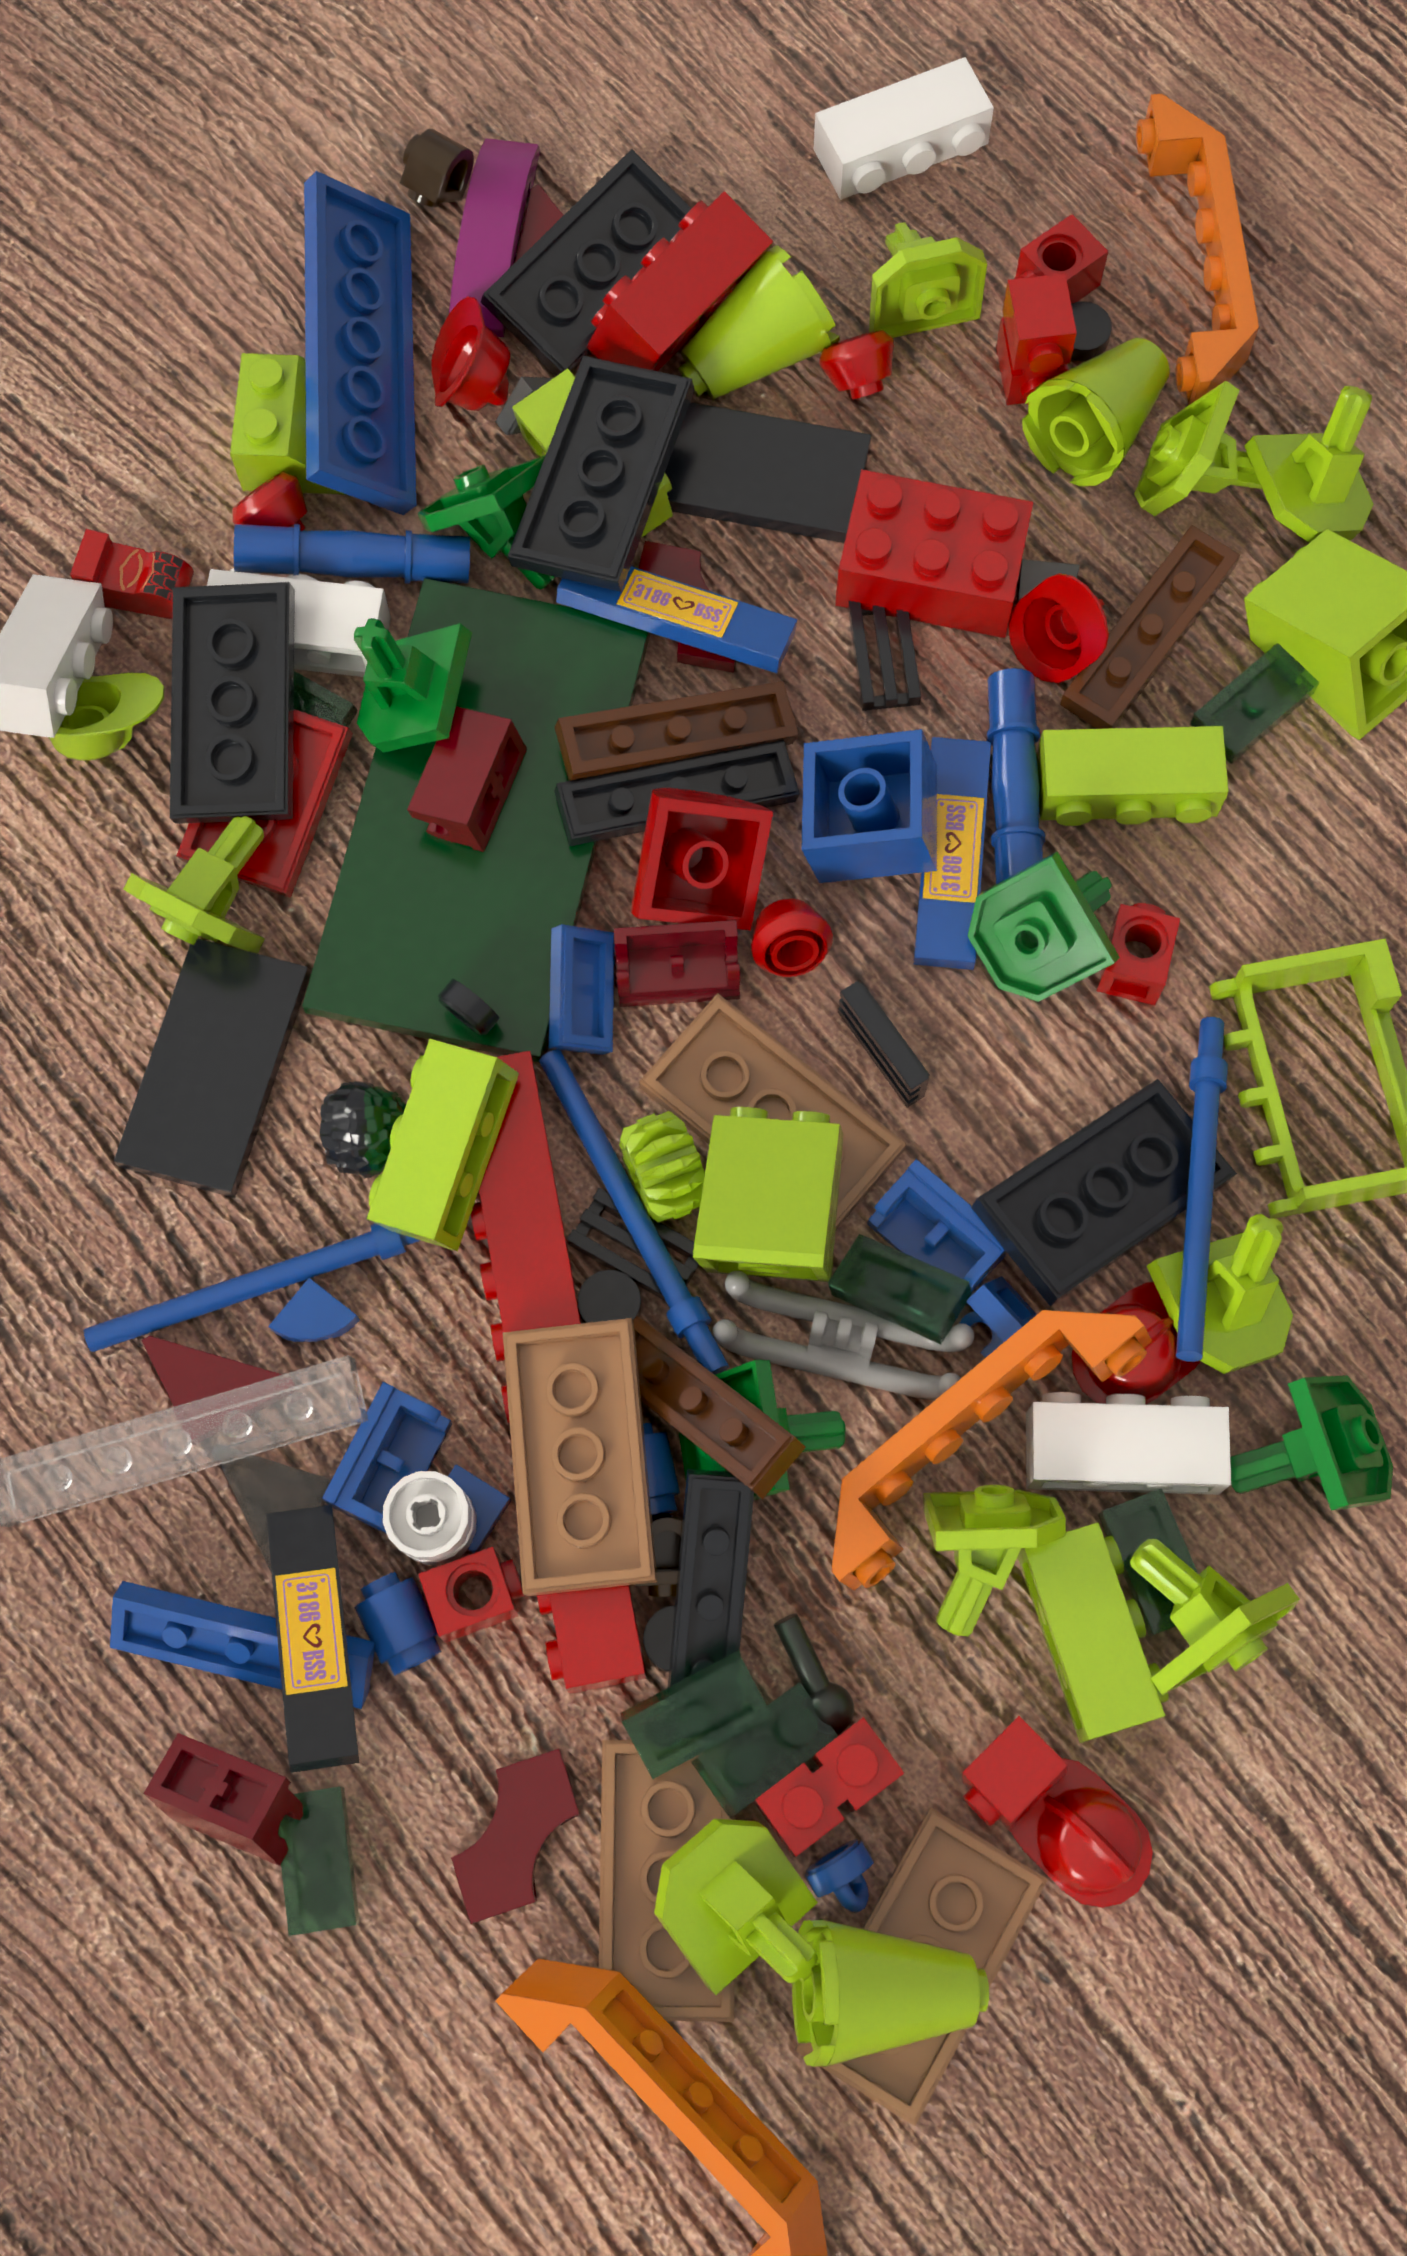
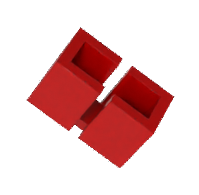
M1065 273L1010 279L1007 282L1002 310L1003 318L1000 321L996 344L1006 405L1025 403L1028 395L1040 384L1068 371L1067 364H1070L1077 331Z
M864 1717L814 1754L812 1758L818 1765V1770L811 1773L806 1764L802 1763L755 1799L754 1803L793 1858L845 1820L837 1809L838 1806L845 1803L850 1811L854 1812L904 1774L901 1767Z

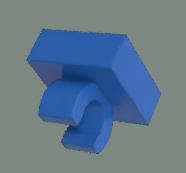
M1001 1276L983 1284L966 1301L974 1311L966 1314L959 1324H966L974 1328L978 1322H982L990 1327L992 1340L980 1352L986 1358L1037 1314Z

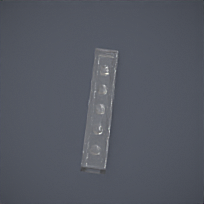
M347 1355L0 1459V1526H14L369 1421L355 1359Z

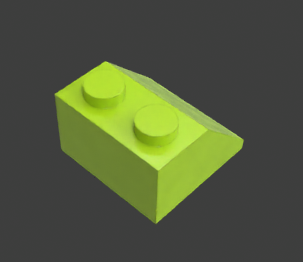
M241 354L230 456L243 491H253L270 478L281 472H286L299 479L302 493L347 495L306 480V360L299 355Z

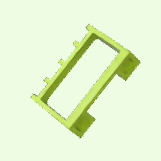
M1386 938L1242 965L1235 978L1211 984L1209 990L1212 1000L1234 999L1242 1030L1224 1035L1223 1043L1225 1050L1233 1051L1247 1048L1257 1084L1256 1088L1247 1089L1238 1094L1240 1106L1242 1108L1263 1106L1273 1146L1263 1147L1253 1152L1256 1165L1262 1166L1278 1163L1287 1194V1199H1280L1267 1205L1270 1218H1281L1407 1193V1070L1390 1015V1010L1400 999L1402 993ZM1351 976L1405 1168L1305 1187L1256 1012L1253 994Z

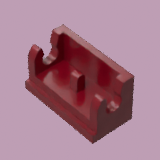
M455 707L449 738L436 741L407 809L412 818L429 823L426 830L428 834L447 841L470 846L473 850L485 851L527 751V747L513 721L500 716Z
M736 920L614 928L620 1007L711 1001L717 993L726 1000L740 999V965L738 963Z
M177 1733L143 1793L173 1821L278 1866L281 1865L289 1850L285 1839L278 1835L280 1823L285 1815L301 1820L303 1816L302 1803L288 1789L291 1782L287 1777L180 1733Z

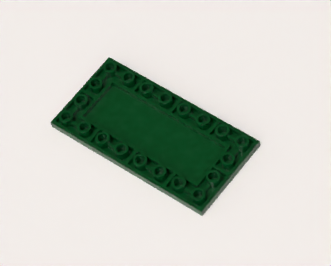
M424 578L407 637L459 623L472 632L456 706L511 719L526 745L527 751L484 852L473 850L470 846L454 843L428 834L426 830L429 823L412 818L407 810L436 741L385 753L375 748L302 1007L306 1014L425 1039H433L500 1055L531 1051L532 1060L540 1063L539 1060L544 1055L549 1035L551 928L561 924L577 925L598 842L569 846L554 790L557 783L569 780L554 727L558 718L632 706L651 633L572 607ZM451 979L457 980L470 989L500 1017L487 1035L480 1036L469 1029L438 1001V995Z

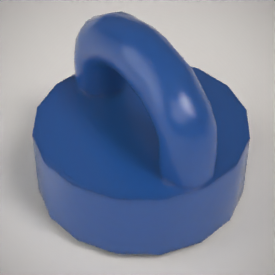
M854 1839L837 1847L813 1863L806 1870L805 1878L816 1897H823L834 1892L836 1898L845 1909L857 1913L865 1909L868 1904V1886L862 1873L874 1864V1860L863 1841Z

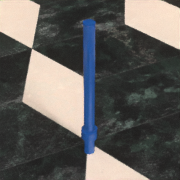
M1206 1017L1200 1021L1198 1055L1191 1061L1189 1087L1195 1092L1176 1348V1357L1188 1362L1199 1361L1203 1357L1220 1094L1227 1088L1228 1063L1222 1059L1225 1023L1217 1017Z
M556 1049L544 1054L539 1062L670 1309L667 1311L666 1316L677 1337L687 1340L698 1363L711 1373L716 1375L726 1371L729 1365L708 1327L712 1321L700 1297H692L562 1051Z
M378 1224L370 1225L371 1231L85 1328V1340L89 1350L95 1352L380 1255L381 1259L385 1260L406 1253L405 1246L421 1240L392 1232Z

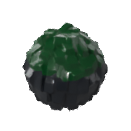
M367 1081L342 1083L338 1089L330 1091L325 1096L324 1104L321 1105L320 1111L322 1119L320 1123V1137L322 1146L325 1149L327 1164L337 1167L339 1173L361 1175L364 1179L372 1178L374 1175L382 1173L391 1150L390 1134L393 1124L404 1113L406 1107L403 1097L398 1095L397 1092H390Z

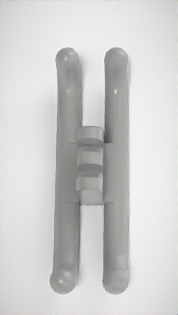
M733 1271L727 1275L725 1288L728 1294L738 1302L753 1308L813 1322L808 1346L745 1331L737 1327L729 1319L720 1320L713 1327V1337L722 1348L738 1355L756 1360H770V1363L934 1401L959 1381L961 1377L955 1373H946L943 1376L928 1375L872 1362L870 1359L876 1337L941 1352H961L969 1348L974 1341L973 1329L966 1324H957L953 1327L931 1325L774 1288L752 1281L742 1271Z

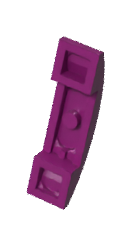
M486 138L473 169L464 206L453 272L449 313L462 299L467 296L475 297L481 305L485 325L497 337H504L506 327L480 301L483 294L514 264L526 199L530 196L531 188L534 185L540 147L539 144Z

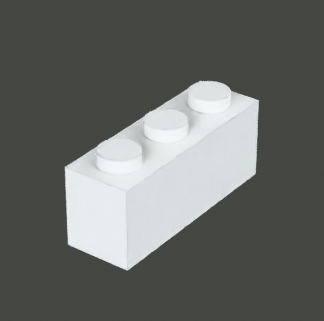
M964 57L815 113L813 150L837 195L842 200L858 193L872 192L882 184L902 176L922 173L931 165L955 156H966L974 153L989 142L994 107L969 62Z
M234 568L230 571L210 569L207 586L276 582L291 583L295 589L294 669L364 677L367 660L354 641L356 627H363L368 619L375 618L381 620L384 627L389 630L391 615L384 589L375 588L369 583L353 580L339 584L317 581L303 574L295 576L292 574L286 578L261 575L259 573L234 572Z
M32 575L0 633V731L54 738L65 715H71L74 712L77 692L83 680L90 679L92 676L95 656L101 644H107L112 634V611L104 606L101 583Z
M1070 1392L1043 1394L1042 1402H1033L1026 1412V1489L1219 1495L1231 1485L1229 1407H1210V1399L1203 1396L1173 1397L1170 1399L1171 1405H1145V1397L1136 1394L1110 1395L1106 1397V1404L1081 1403V1395Z

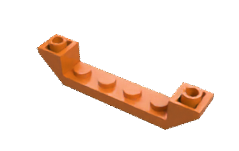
M1151 94L1146 118L1139 119L1137 122V150L1139 154H1146L1150 177L1187 174L1190 197H1197L1199 205L1195 221L1197 242L1205 244L1207 251L1203 271L1204 285L1206 291H1214L1216 303L1212 311V331L1191 332L1185 355L1178 357L1176 361L1177 389L1179 392H1186L1188 405H1190L1224 381L1229 382L1245 364L1256 338L1259 323L1225 135L1164 94Z
M1051 1310L1039 1312L842 1478L831 1569L835 1577L854 1591L861 1585L869 1588L883 1580L896 1565L893 1558L904 1549L873 1511L875 1507L880 1503L883 1506L891 1505L904 1496L913 1485V1480L911 1479L913 1475L930 1461L933 1464H939L954 1454L963 1443V1438L961 1437L963 1433L980 1419L986 1423L1005 1411L1013 1400L1011 1393L1029 1378L1036 1381L1049 1374L1061 1362L1063 1358L1061 1351L1068 1345L1074 1349L1102 1383L1113 1373L1116 1377H1122L1129 1373L1144 1359L1147 1354L1144 1347L1152 1341L1142 1322L1135 1315Z
M538 1958L496 1999L495 2002L542 2052L570 2024L579 2031L766 2231L748 2256H828L818 2181L620 1972Z

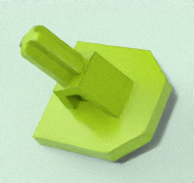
M906 222L895 224V232L887 235L885 240L886 246L893 257L872 274L869 331L884 330L892 338L980 319L987 271V261L983 250L958 237L935 242L932 236L921 238L916 230L909 229Z
M1224 381L1160 425L1134 493L1143 510L1156 516L1186 498L1191 490L1215 494L1229 485L1262 489L1247 452L1237 450L1236 439L1224 432L1239 393L1238 388L1228 381Z
M1348 385L1341 390L1324 433L1253 435L1244 445L1274 518L1307 542L1313 541L1326 529L1348 540L1354 539L1363 530L1374 505L1358 470L1365 453L1354 445L1372 401V395L1364 389Z
M247 816L235 817L209 852L201 848L196 850L169 888L131 873L123 890L151 905L150 911L166 918L161 929L187 943L195 945L198 937L201 936L215 942L220 940L237 948L258 954L265 938L225 918L239 890L237 875L262 842L264 831L253 819Z
M1256 1214L1249 1218L1243 1233L1210 1243L1203 1357L1199 1361L1223 1374L1274 1358L1284 1350L1293 1313L1278 1284L1280 1279L1273 1273L1270 1267L1282 1241L1281 1234L1284 1229L1282 1223L1277 1218L1268 1219L1263 1214ZM1183 1251L1155 1259L1146 1266L1167 1313L1174 1322L1173 1326L1177 1334Z
M984 1485L977 1487L975 1491L923 1493V1512L935 1550L954 1551V1559L958 1568L936 1616L937 1624L949 1633L968 1637L973 1632L992 1588L995 1587L1003 1590L1021 1548H1038L1066 1536V1517L1055 1497L1023 1490H1014L1012 1487L1005 1485Z
M1147 1539L1134 1552L1130 1560L1131 1567L1174 1603L1170 1619L1190 1645L1189 1648L1150 1678L1162 1695L1227 1663L1236 1672L1253 1662L1268 1650L1262 1638L1278 1626L1277 1622L1291 1612L1300 1600L1291 1586L1286 1583L1250 1601L1211 1566H1208L1198 1574L1158 1539Z
M713 1819L662 1864L654 1914L706 1987L715 1995L720 1993L759 1956L787 1983L808 1979L812 1974L811 1968L818 1960L816 1950L792 1928L818 1902L768 1829L759 1822Z

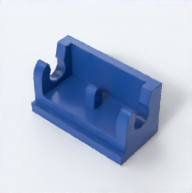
M917 1159L874 1207L876 1211L867 1222L868 1226L959 1305H962L1007 1254L1005 1249L971 1208V1205Z
M382 1382L322 1499L328 1505H332V1508L387 1534L383 1525V1505L390 1489L405 1476L418 1471L429 1470L453 1424L452 1421L442 1416V1412L433 1406Z

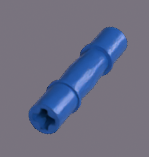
M235 524L234 572L293 574V576L299 575L302 572L349 578H404L405 584H410L411 581H423L424 578L446 583H469V536L413 534L412 530H406V536L354 530L301 531L299 524H294V527Z
M1017 668L997 671L991 674L987 680L989 706L987 741L991 742V746H993L992 794L996 831L991 836V845L995 850L996 884L1042 860L1043 844L1045 843V833L1039 829L1040 783L1035 743L1040 740V729L1037 726L1035 677L1030 671Z

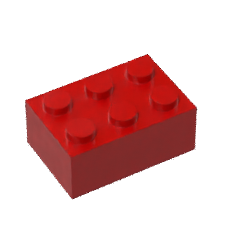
M725 191L709 206L703 200H700L678 225L681 229L670 242L665 237L659 240L642 259L641 264L643 267L632 280L627 275L623 276L602 300L605 305L591 320L596 330L586 347L597 359L659 372L700 330L754 264L768 251L774 241Z
M861 469L838 569L835 606L848 608V602L854 601L861 603V609L872 611V606L875 605L885 607L886 616L896 617L897 610L909 612V618L912 621L1005 638L1033 501Z

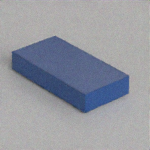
M563 924L551 928L550 1049L598 1055L613 1052L614 932Z

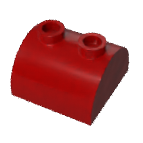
M678 788L653 789L631 914L637 919L683 924L736 920L737 929L751 931L773 811L752 802L714 793Z

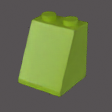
M1326 529L1307 546L1300 548L1289 561L1265 581L1258 583L1244 597L1250 640L1354 738L1358 740L1363 738L1407 700V570Z
M732 1107L730 1116L714 1115L694 1241V1260L707 1273L729 1274L733 1271H742L747 1276L831 1282L844 1135L840 1124L830 1123V1115L813 1111L793 1112L792 1120L767 1119L768 1111L753 1107Z

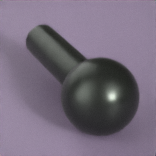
M795 1613L782 1618L774 1624V1627L806 1692L802 1701V1716L805 1723L811 1730L820 1735L831 1736L844 1731L854 1715L852 1697L841 1685L829 1682L798 1614Z

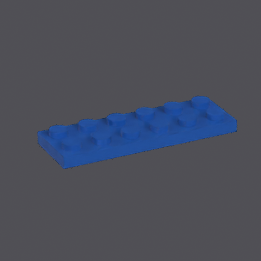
M316 171L304 182L306 480L405 515L417 506L410 213Z

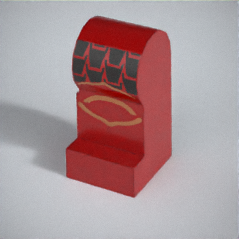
M86 529L70 576L72 580L101 583L105 607L173 619V587H190L194 570L187 562L175 555L159 551L146 552L145 549L114 543L111 541L109 534Z

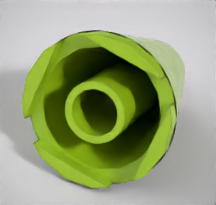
M775 245L766 251L681 351L685 363L678 368L682 377L692 379L695 389L694 394L697 397L706 392L712 399H716L819 354L824 348H829L840 341L839 335L830 332L836 326L822 298L804 272L801 270L791 276L782 265L791 256L780 246Z
M1133 338L1043 382L1028 395L1025 404L1029 403L1028 414L1022 418V427L1030 449L1041 464L1053 474L1061 468L1064 472L1074 476L1069 483L1077 486H1097L1109 479L1122 464L1169 378V363L1163 351L1147 339Z
M823 1919L804 1920L798 1930V1934L816 1950L818 1958L811 1968L812 1974L805 1981L797 1980L792 1983V2006L798 2043H811L813 2049L811 2053L803 2057L806 2065L826 2067L970 2028L976 2024L979 2012L987 2010L989 2003L987 1974L983 1968L976 1967L975 1961L970 1954Z

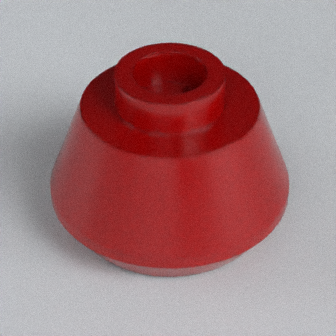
M878 330L831 345V347L823 349L819 365L838 392L850 391L852 400L884 390L882 379L892 375L894 339L884 330Z
M281 472L270 478L232 508L234 525L294 527V524H299L301 531L306 528L300 520L308 510L299 479L286 472Z
M792 898L777 900L765 907L758 915L751 943L752 957L761 969L782 977L803 975L815 969L824 960L832 947L833 933L828 922L806 902Z

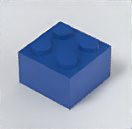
M922 729L804 743L802 852L819 883L937 871V764Z

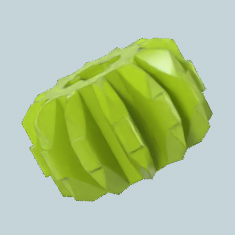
M667 1111L659 1115L653 1113L637 1119V1123L623 1128L619 1142L623 1154L622 1160L626 1166L628 1177L648 1215L657 1222L669 1218L675 1220L691 1214V1210L700 1207L705 1171L700 1160L701 1155L697 1152L693 1136L687 1132L685 1123L672 1112Z

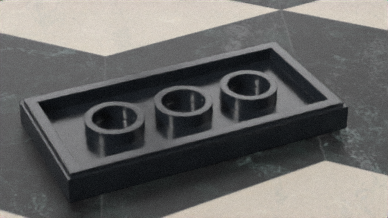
M631 149L483 294L480 302L555 376L566 369H569L572 373L580 365L583 356L588 357L592 353L586 347L596 330L591 320L605 305L602 300L623 276L627 275L632 280L643 267L641 261L645 255L663 237L670 242L681 229L678 226L692 208Z
M583 356L510 548L508 559L512 567L622 592L695 391L691 378Z
M690 402L665 471L672 486V490L667 492L671 510L677 513L845 543L861 469H866L872 435Z
M290 582L173 587L170 819L175 824L231 822L233 818L247 816L254 821L293 819L295 589Z
M199 938L195 945L190 944L114 1158V1162L118 1167L221 1195L236 1197L311 976L307 966Z
M1156 1079L978 1197L971 1208L1051 1307L1186 1213L1193 1120L1159 1079ZM1217 1149L1214 1192L1229 1183L1237 1174Z

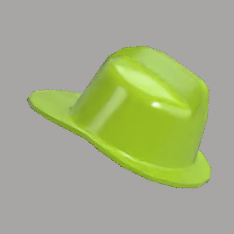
M121 673L91 676L90 679H84L77 692L74 712L71 715H65L55 737L48 738L60 754L70 759L84 761L109 756L128 744L133 736L134 725L143 722L157 711L164 700V685L157 677L146 673Z

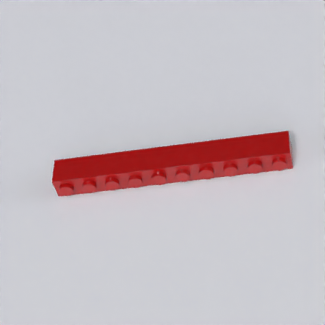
M531 1051L497 1057L517 1071L519 1075L479 1188L481 1202L474 1203L471 1212L476 1241L487 1239L491 1262L480 1264L485 1297L487 1301L498 1299L502 1322L490 1324L497 1362L505 1361L504 1332L581 1324ZM507 1385L501 1386L507 1423L510 1424ZM630 1585L537 1595L540 1614L553 1613L557 1639L545 1641L552 1681L564 1679L565 1688L569 1694L647 1679Z

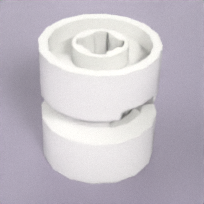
M418 1471L403 1477L390 1489L383 1505V1525L388 1538L408 1557L425 1565H443L459 1559L470 1547L476 1533L477 1514L471 1499L450 1477L436 1471Z

